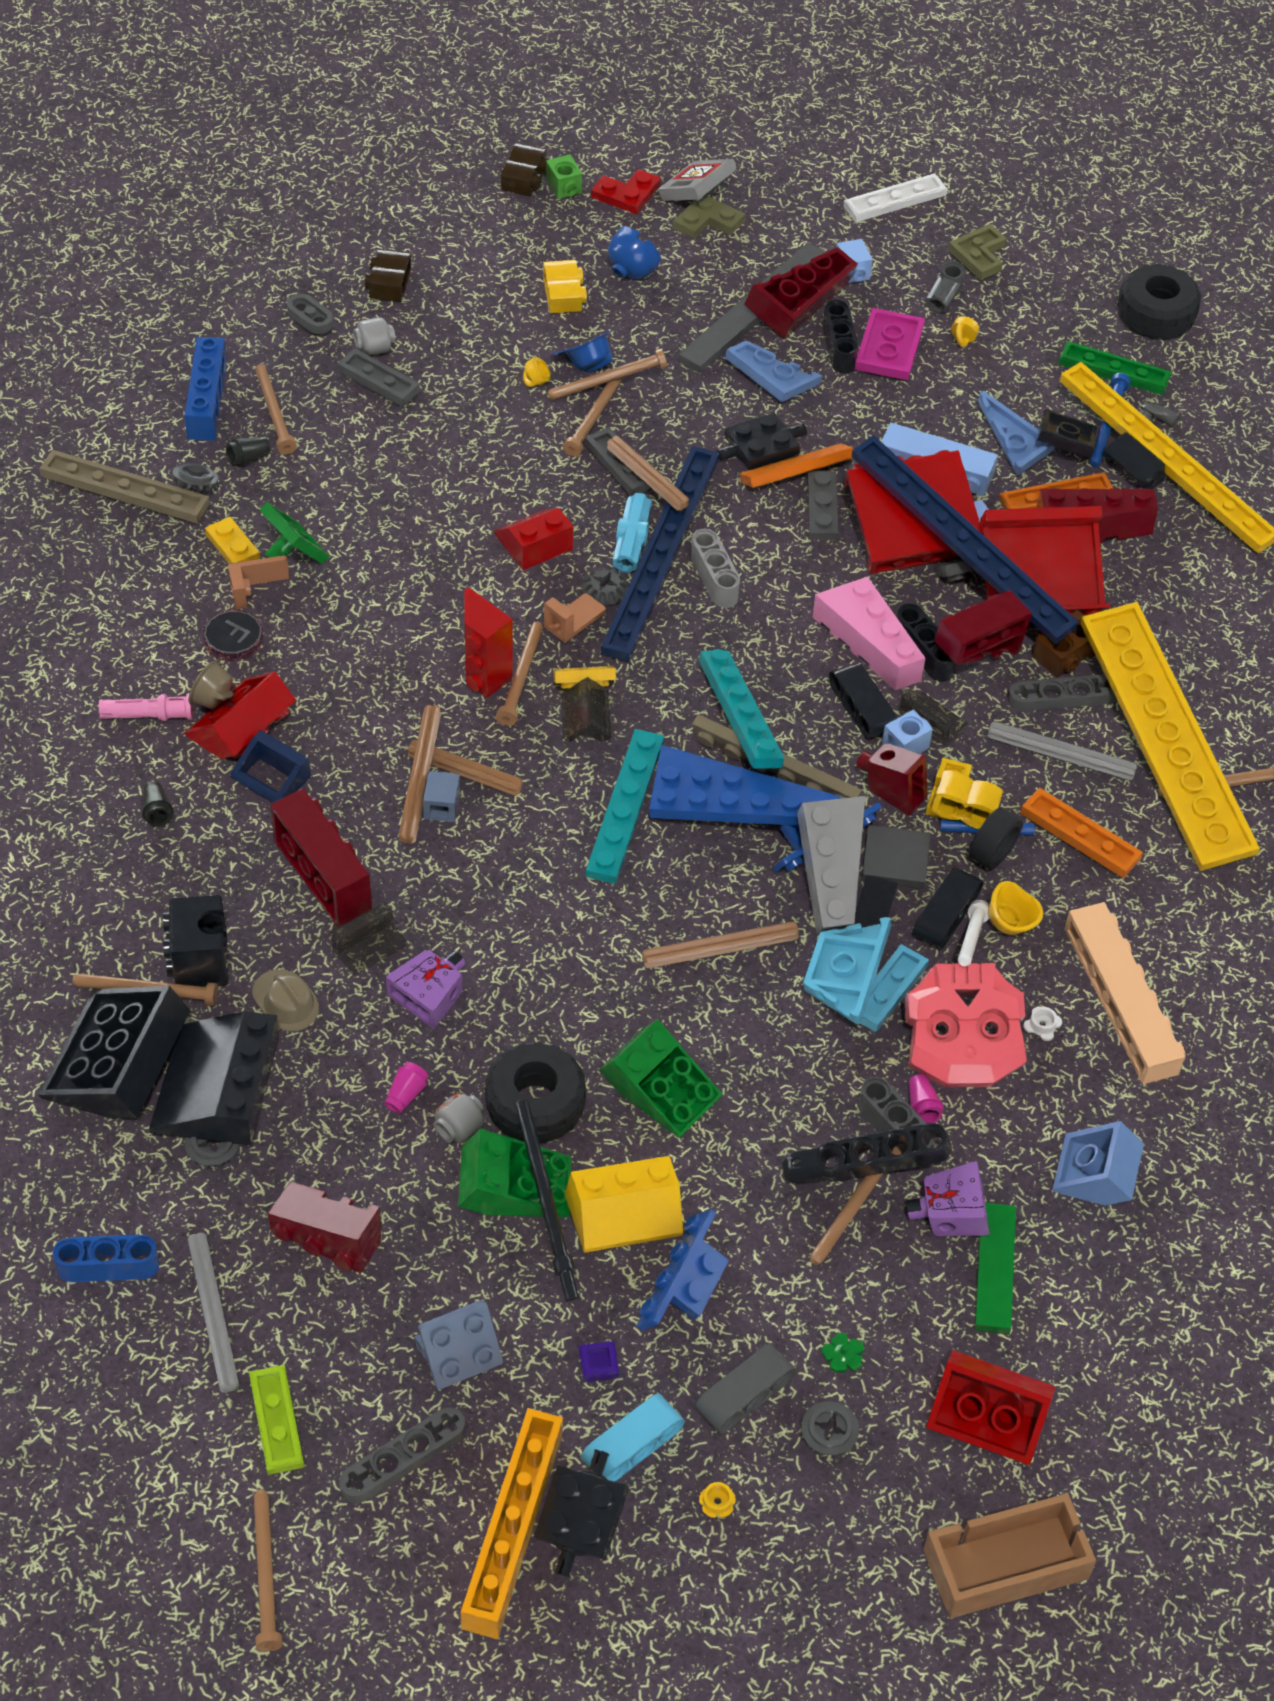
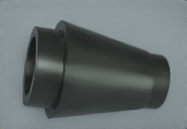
M266 437L232 439L231 443L226 444V455L228 461L233 466L239 465L242 467L270 453V444Z
M156 781L148 782L143 788L142 817L151 826H164L171 820L173 807L162 785Z

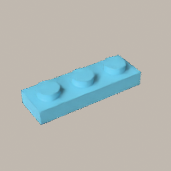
M901 944L876 975L861 1024L877 1033L928 967L929 959Z

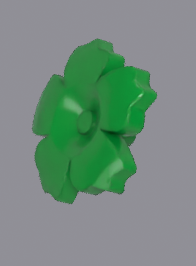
M837 1332L836 1336L831 1339V1344H823L821 1353L825 1361H831L829 1369L835 1373H845L847 1367L851 1371L856 1372L862 1367L863 1357L861 1354L865 1351V1347L863 1346V1341H857L855 1338L851 1339L848 1343L847 1334L845 1332Z

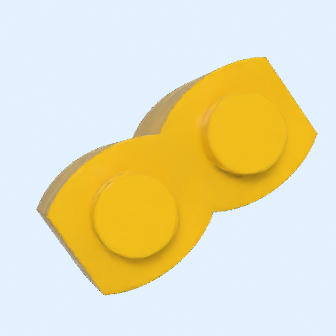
M576 260L543 262V280L549 313L582 311V303L587 302L586 287L581 286L583 284L582 267L577 268Z
M944 771L931 810L941 817L951 820H962L965 824L980 829L989 815L999 807L1003 790L990 782L973 781L970 777L960 772Z

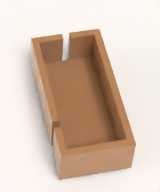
M1068 1493L969 1520L966 1523L961 1539L963 1544L960 1545L958 1543L963 1530L960 1523L928 1532L923 1551L949 1619L1090 1579L1096 1564V1558L1084 1530L1078 1532L1081 1523Z

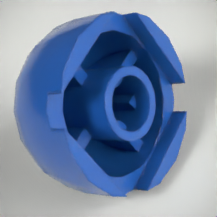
M622 226L609 242L608 257L613 265L611 269L620 278L626 276L630 279L640 280L650 275L658 267L661 255L648 239L642 242L637 238L640 233L626 226Z

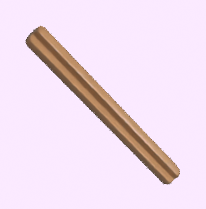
M427 705L423 711L398 835L401 843L413 844L416 842L426 782L441 717L438 706Z
M794 921L646 949L642 952V960L645 968L659 967L797 940L799 930Z

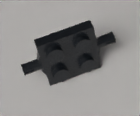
M775 413L725 428L724 436L731 446L717 450L719 459L723 461L728 458L737 457L750 470L800 454V444L795 438L807 435V428L804 423L789 428L782 423Z
M595 1449L589 1470H573L557 1465L534 1534V1538L553 1544L561 1550L556 1569L554 1570L556 1574L570 1577L575 1556L589 1555L605 1561L607 1559L629 1491L627 1485L608 1480L603 1476L605 1465L610 1455L607 1452Z

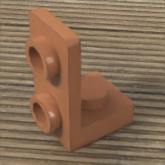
M285 555L228 564L235 609L247 608L246 596L252 595L250 585L289 579L288 560Z
M584 593L568 606L561 604L552 597L544 603V628L566 643L605 614L606 607L587 593Z

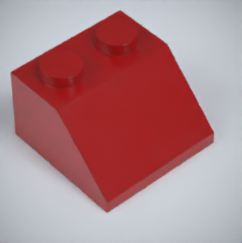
M560 508L544 509L494 530L496 537L522 570L573 550L574 526Z

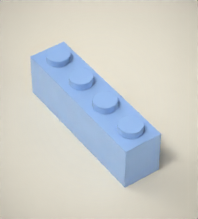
M891 422L881 441L896 456H901L904 460L914 455H921L923 457L934 455L942 450L950 452L959 450L971 493L985 496L995 473L998 454Z

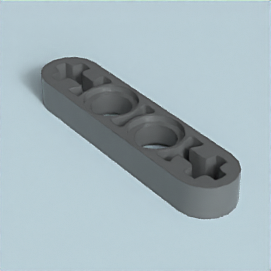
M1105 674L1016 682L1011 686L1008 695L1009 705L1018 711L1112 704L1118 701L1114 692L1110 691L1112 688ZM1083 688L1088 694L1084 696L1078 695L1073 689ZM1052 690L1058 693L1059 696L1050 698L1044 692Z
M452 1407L443 1408L345 1469L339 1481L342 1497L350 1503H362L458 1443L465 1434V1418L458 1409ZM447 1420L450 1424L456 1422L455 1431L451 1432L448 1428L442 1430L443 1421ZM438 1433L439 1442L436 1443L433 1434ZM416 1438L425 1439L429 1444L428 1449L422 1453L412 1452L408 1445ZM386 1457L393 1458L397 1461L398 1466L390 1473L381 1472L377 1467L381 1459ZM367 1468H371V1472H372V1474H373V1477H374L377 1481H375V1482L373 1481L372 1475L368 1477V1470H367ZM355 1479L357 1482L364 1480L362 1482L363 1489L358 1491L355 1487L350 1488V1480Z

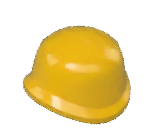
M1004 881L999 883L992 893L988 917L999 931L1008 935H1017L1033 929L1041 922L1043 908L1035 897L1027 893L1016 883Z

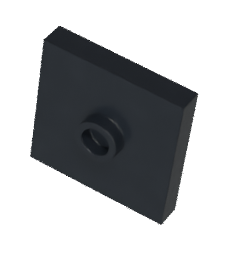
M1045 409L1041 418L1037 440L1091 458L1095 447L1097 426Z

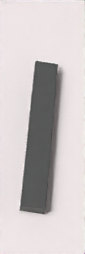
M807 242L761 283L770 280L771 276L778 273L782 275L791 271V268L798 264L802 266L809 263L812 258L825 253V251ZM748 294L679 353L678 361L701 373L755 326L761 319L744 305Z

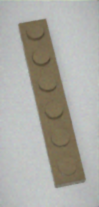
M56 450L50 452L39 468L41 477L198 524L210 505L209 496Z
M697 715L692 725L694 736L699 743L707 747L716 746L732 759L738 760L741 758L749 762L734 730L704 716ZM782 753L785 758L782 768H756L760 772H766V770L772 772L779 779L840 796V799L862 796V789Z

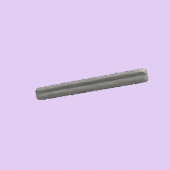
M993 721L989 727L988 737L990 739L1123 779L1132 780L1137 769V764L996 721Z
M201 1232L192 1234L188 1237L189 1249L219 1388L222 1393L236 1391L239 1388V1381L207 1236Z

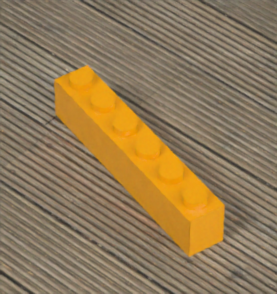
M527 1408L461 1609L462 1630L497 1640L499 1638L562 1440L563 1417Z

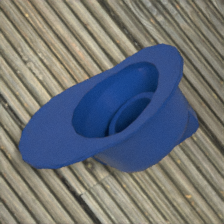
M608 331L583 345L550 354V356L565 352L578 369L588 372L598 370L613 360L606 336L612 331Z

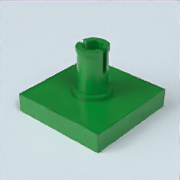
M266 502L260 509L261 513L282 534L265 552L268 558L287 556L294 547L321 564L330 557L298 521L269 502Z

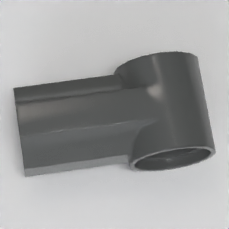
M947 261L942 265L940 275L926 298L925 305L930 308V311L938 314L947 312L955 296L961 293L965 268L961 263Z

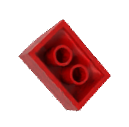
M468 587L464 590L466 683L472 691L479 692L488 698L513 679V619Z
M276 671L244 679L232 690L233 697L225 700L216 709H210L184 732L186 737L220 759L228 757L236 759L240 757L251 739L260 730L267 733L269 731L267 726L273 721L276 722L284 718L290 712L288 707L296 701Z
M952 1350L926 1428L1030 1465L1056 1386Z

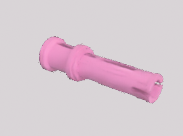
M189 693L182 697H168L166 694H161L157 698L100 699L99 714L100 719L158 717L162 721H168V718H187L188 721H193L194 705L188 702Z

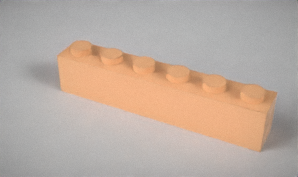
M1105 902L1069 911L1065 931L1142 1084L1179 1075L1185 1060V1050L1182 1044L1176 1041L1172 1033L1170 1020L1166 1015L1163 1016L1158 1006L1156 993L1154 990L1149 989L1142 966L1136 964L1131 954L1129 941L1122 937L1118 929L1116 916L1110 913Z

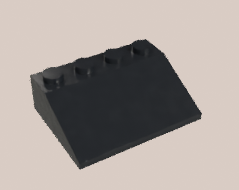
M170 986L94 989L38 1096L41 1099L111 1119L137 1118L191 1010Z
M242 1011L185 1023L172 1050L149 1132L251 1145L279 1041L277 1015Z

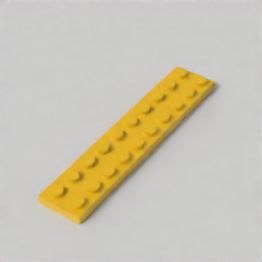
M1138 602L1083 616L1080 624L1199 871L1258 855L1260 847Z

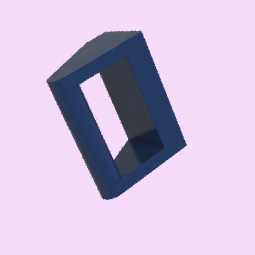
M260 730L251 739L232 770L231 778L274 803L298 791L311 778L309 758ZM260 759L287 775L288 778L278 792L246 772Z

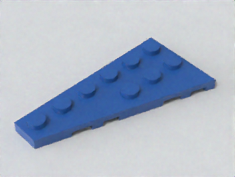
M661 745L649 812L650 818L799 826L797 812L802 803L840 799V796Z

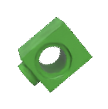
M570 154L546 160V181L557 199L582 193V172Z

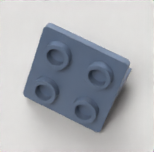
M479 1300L418 1326L420 1335L414 1337L417 1349L428 1362L434 1384L439 1390L503 1363L489 1309L484 1300Z

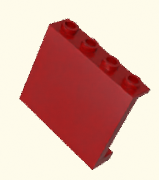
M942 450L934 455L923 457L921 455H914L906 460H902L981 532V524L959 450L951 452ZM861 465L847 470L844 485L845 488H850L869 556L867 561L869 574L961 558Z
M1101 506L985 510L980 518L981 533L1068 613L1072 614L1078 610L1087 616L1111 608L1110 604L1105 603L1098 525L1102 519ZM985 580L987 599L992 595H999L1000 593Z

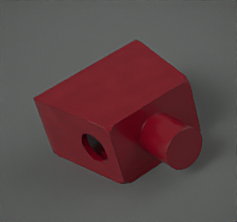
M888 743L884 744L874 755L864 751L859 756L857 768L868 773L870 792L910 816L927 799L926 756Z

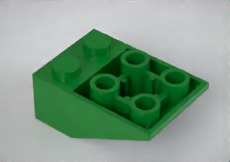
M658 1019L643 1027L599 1069L619 1094L678 1138L723 1095Z
M479 1129L461 1149L458 1207L484 1215L544 1217L525 1142ZM540 1147L558 1217L568 1218L570 1209L565 1197V1191L571 1174V1156Z

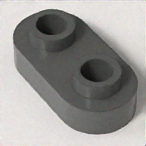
M296 294L288 299V315L308 331L314 334H324L333 328L332 312L311 296Z

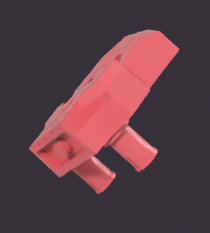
M959 963L935 964L918 986L905 996L906 1023L913 1027L908 1067L919 1074L926 1075L929 1080L943 1088L991 1087L1012 1074L1027 1062L1020 1022L1025 1018L1024 992L1019 991L1005 980L995 967L996 963H971L966 967L961 966ZM960 997L975 998L973 999L971 1004L967 1006ZM988 1024L993 1025L996 1028V1033H987L985 1026ZM936 1026H945L947 1033L944 1035L938 1034Z

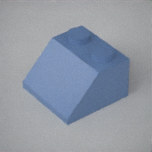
M1121 1121L1066 1133L1052 1190L1056 1193L1104 1206L1132 1200L1144 1143Z

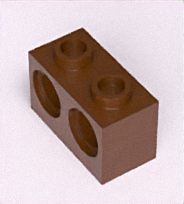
M1078 610L1071 614L1078 621L1077 628L1056 645L1044 634H1041L1035 640L1032 657L1057 678L1065 672L1070 673L1074 671L1079 663L1087 657L1093 658L1095 656L1080 624L1082 617L1085 615Z

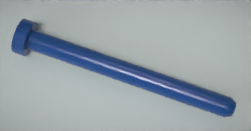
M1117 373L1112 376L1110 385L1113 390L1122 396L1123 392L1129 389L1131 380L1126 374ZM1104 420L1102 421L1090 459V464L1093 467H1098L1101 464L1104 455L1103 449L1107 445L1112 427Z

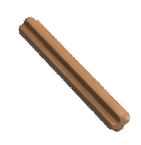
M614 436L608 440V450L677 511H682L688 507L689 498L619 436Z
M413 740L408 747V756L414 758L418 740ZM434 747L431 765L460 774V776L514 796L520 793L523 786L521 778Z

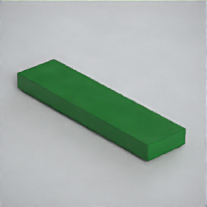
M1067 341L1058 365L1072 368L1082 362L1097 376L1109 380L1112 379L1114 374L1123 373L1130 378V386L1160 395L1164 394L1172 373L1162 368Z
M985 1202L990 1235L979 1236L974 1330L1010 1335L1012 1326L1016 1206Z

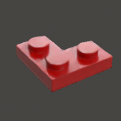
M638 169L627 183H623L603 175L591 189V198L637 215L661 185V177Z

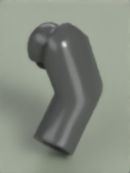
M1145 403L1140 406L1141 410L1139 412L1149 421H1151L1152 417H1155L1174 428L1180 420V415L1164 406Z

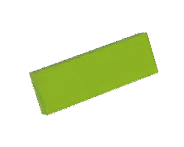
M285 1365L249 1372L267 1474L271 1475L304 1468Z

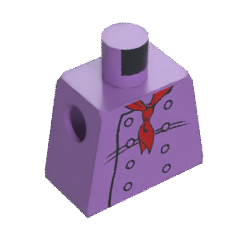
M425 950L386 976L387 995L434 1029L462 992V975L459 970L465 966V960L456 951H451L445 958L441 959L432 951Z
M977 1161L927 1176L924 1179L926 1197L906 1200L909 1219L915 1220L929 1217L933 1235H990L982 1179Z

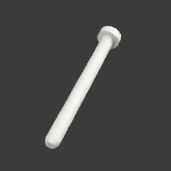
M983 900L973 901L968 909L970 922L958 957V963L964 967L971 964L982 924L989 919V904Z

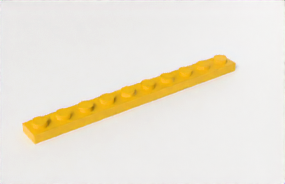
M1080 362L1061 374L1060 382L1119 434L1122 435L1127 432L1165 464V473L1255 552L1260 553L1274 543V527L1086 365Z

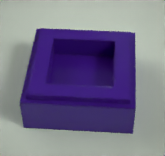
M614 1341L579 1345V1357L584 1383L619 1378Z

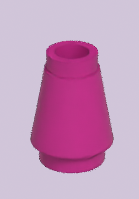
M406 1062L403 1067H399L384 1105L388 1109L401 1114L427 1086L426 1080L429 1077L427 1072L412 1062Z
M918 1074L911 1077L909 1080L910 1106L926 1123H936L942 1117L943 1103L926 1075Z

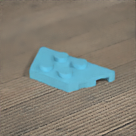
M888 917L880 918L881 924L864 928L858 923L840 930L832 929L820 932L803 982L804 990L855 1024H861L892 925L891 919Z

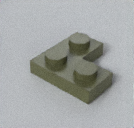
M704 195L699 201L694 200L673 220V229L694 239L708 225L731 235L745 222L746 214Z
M988 224L950 241L948 251L981 281L1002 270L1003 263L992 252L1006 247L1007 238L992 224Z

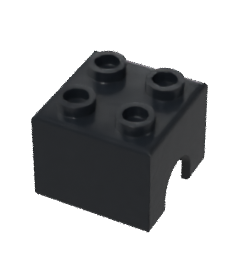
M220 895L171 898L169 900V912H163L164 932H166V939H163V952L166 959L167 976L174 977L175 984L200 987H206L208 983H217L218 986L228 985V969H226L224 947H227V931L222 897Z

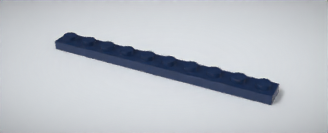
M872 435L852 450L851 457L994 589L1000 594L1011 590L1032 612L1030 622L1055 645L1077 628L1078 621L877 437Z
M695 446L691 447L675 483V486L689 498V505L682 511H677L666 502L601 645L602 655L627 662L630 661L719 461L718 452Z

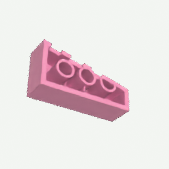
M868 577L815 594L812 618L819 624H825L830 629L829 633L837 640L840 638L850 646V651L857 657L861 656L869 663V668L894 690L922 680L925 663L924 655Z

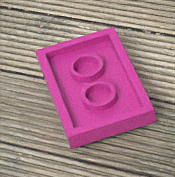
M872 308L856 359L855 370L908 381L923 332L925 318Z

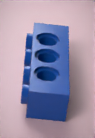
M196 338L184 415L188 440H216L227 367L225 338Z

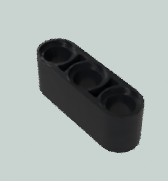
M831 300L826 303L824 310V337L832 368L836 372L846 374L855 369L858 342L849 306L844 301Z
M911 603L903 604L897 610V619L924 655L925 672L936 681L944 682L950 680L954 675L956 664L934 641L938 627L918 605Z
M856 662L829 672V682L832 690L864 738L868 740L884 734L885 725L894 721L896 716L863 665Z
M953 867L920 914L913 928L912 935L942 950L967 914L970 904L978 898L984 881L957 867Z

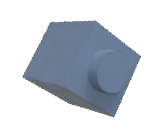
M428 772L423 798L424 819L455 822L460 797V774Z

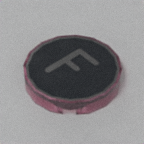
M226 610L217 613L207 621L203 630V640L207 651L214 657L225 661H234V658L242 657L243 660L251 657L260 649L263 644V627L259 619L249 612Z

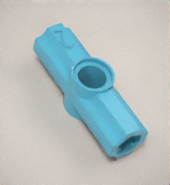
M635 493L633 496L628 497L623 518H620L618 522L613 567L617 568L619 572L630 573L636 570L642 548L646 547L652 500L642 493Z

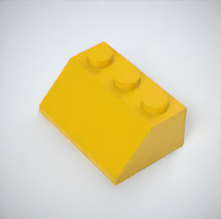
M670 1156L571 1172L565 1197L584 1253L683 1235L680 1184Z

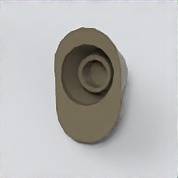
M221 658L209 663L197 676L189 693V704H198L210 709H216L225 700L233 697L234 694L231 690L233 678L219 665Z
M285 969L266 972L256 979L252 987V996L256 1004L265 1014L277 1015L278 1028L282 1030L299 1031L307 1028L315 1021L319 1013V1003L308 984L294 972Z

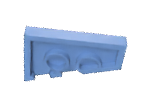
M749 341L739 343L728 348L725 358L781 402L821 383L822 375L813 372L811 375L800 370L799 364L792 361L789 364L776 359L775 353Z

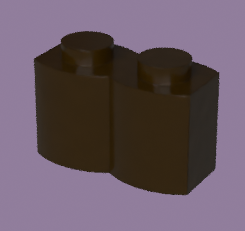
M518 142L515 143L501 173V190L526 196H532L535 189L539 190L542 174L546 173V160L550 159L547 157V149Z
M378 249L376 256L371 257V273H367L365 277V289L369 290V298L402 302L412 267L411 252Z

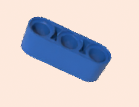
M147 1235L69 1237L57 1242L52 1252L57 1273L66 1282L147 1279L155 1275L160 1266L156 1243ZM141 1255H148L145 1259H136ZM107 1256L113 1257L108 1261H100L102 1258ZM69 1258H77L73 1262H65Z

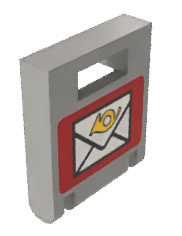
M733 159L693 161L658 188L661 199L663 201L674 200V202L679 200L699 201L707 192L736 170V163Z

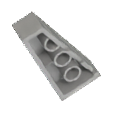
M865 796L802 803L797 812L817 936L823 931L840 930L855 924Z

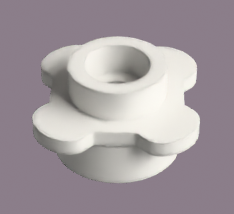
M1036 1007L1032 1010L1030 1020H1026L1023 1027L1026 1032L1039 1035L1043 1041H1051L1054 1037L1055 1029L1061 1027L1062 1019L1048 1007Z

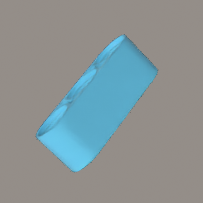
M655 1394L592 1441L584 1449L580 1458L589 1468L595 1449L609 1453L603 1476L608 1480L617 1481L675 1436L683 1427L685 1420L661 1394Z

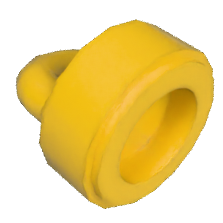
M966 316L956 318L951 327V333L956 338L959 346L963 348L969 342H973L976 339L980 330L977 322Z
M533 357L525 363L523 381L526 386H540L550 380V370L541 358Z

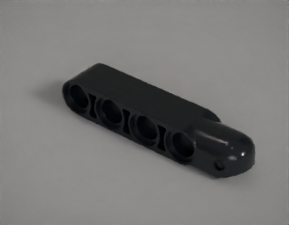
M926 1123L831 1141L817 1148L795 1151L782 1163L783 1176L785 1180L793 1184H805L826 1179L832 1182L940 1163L950 1156L952 1145L945 1129L941 1125ZM934 1137L942 1139L938 1147H926L930 1139ZM897 1145H908L907 1150L903 1154H892L893 1149ZM864 1151H874V1155L870 1160H859L861 1153ZM834 1156L840 1157V1161L836 1166L826 1167L828 1159ZM795 1159L800 1160V1162L792 1165Z

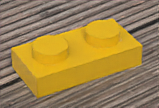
M231 517L205 527L206 536L229 564L260 559V552Z
M614 666L553 669V681L561 683V688H578L579 682L590 681L592 687L609 686V680H616Z

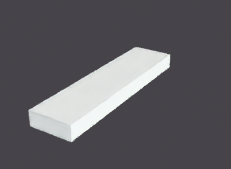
M934 173L844 200L843 207L855 222H859L946 196L948 189Z

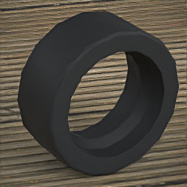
M1003 807L997 808L978 830L971 844L969 856L988 869H995L1014 847L1023 828V820Z

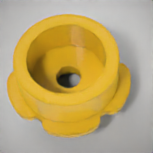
M721 1482L709 1484L699 1496V1503L703 1505L702 1511L711 1518L716 1516L725 1518L729 1516L733 1511L732 1506L736 1502L733 1491L729 1486ZM720 1499L721 1503L716 1504L714 1500Z

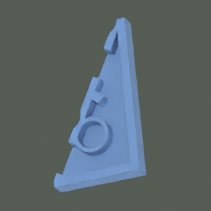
M985 391L980 392L977 402L1015 474L1019 476L1055 450V446L1037 440L1039 429Z

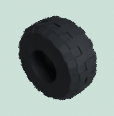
M1145 265L1132 271L1124 279L1119 293L1118 313L1124 323L1137 334L1152 339H1170L1185 333L1194 325L1200 309L1201 292L1193 278L1189 277L1183 270H1179L1171 265Z
M540 1042L523 1043L504 1051L492 1063L486 1077L485 1101L490 1119L507 1136L525 1142L515 1102L527 1099L539 1143L564 1136L577 1125L585 1108L586 1083L582 1068L570 1053L568 1054L562 1048ZM530 1086H540L547 1088L551 1093L542 1098H530L521 1094L520 1091Z

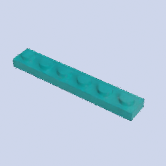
M720 649L701 651L698 661L752 768H782L785 758L730 652Z
M638 729L634 730L586 868V877L613 884L617 883L659 759L661 745L664 744V735Z

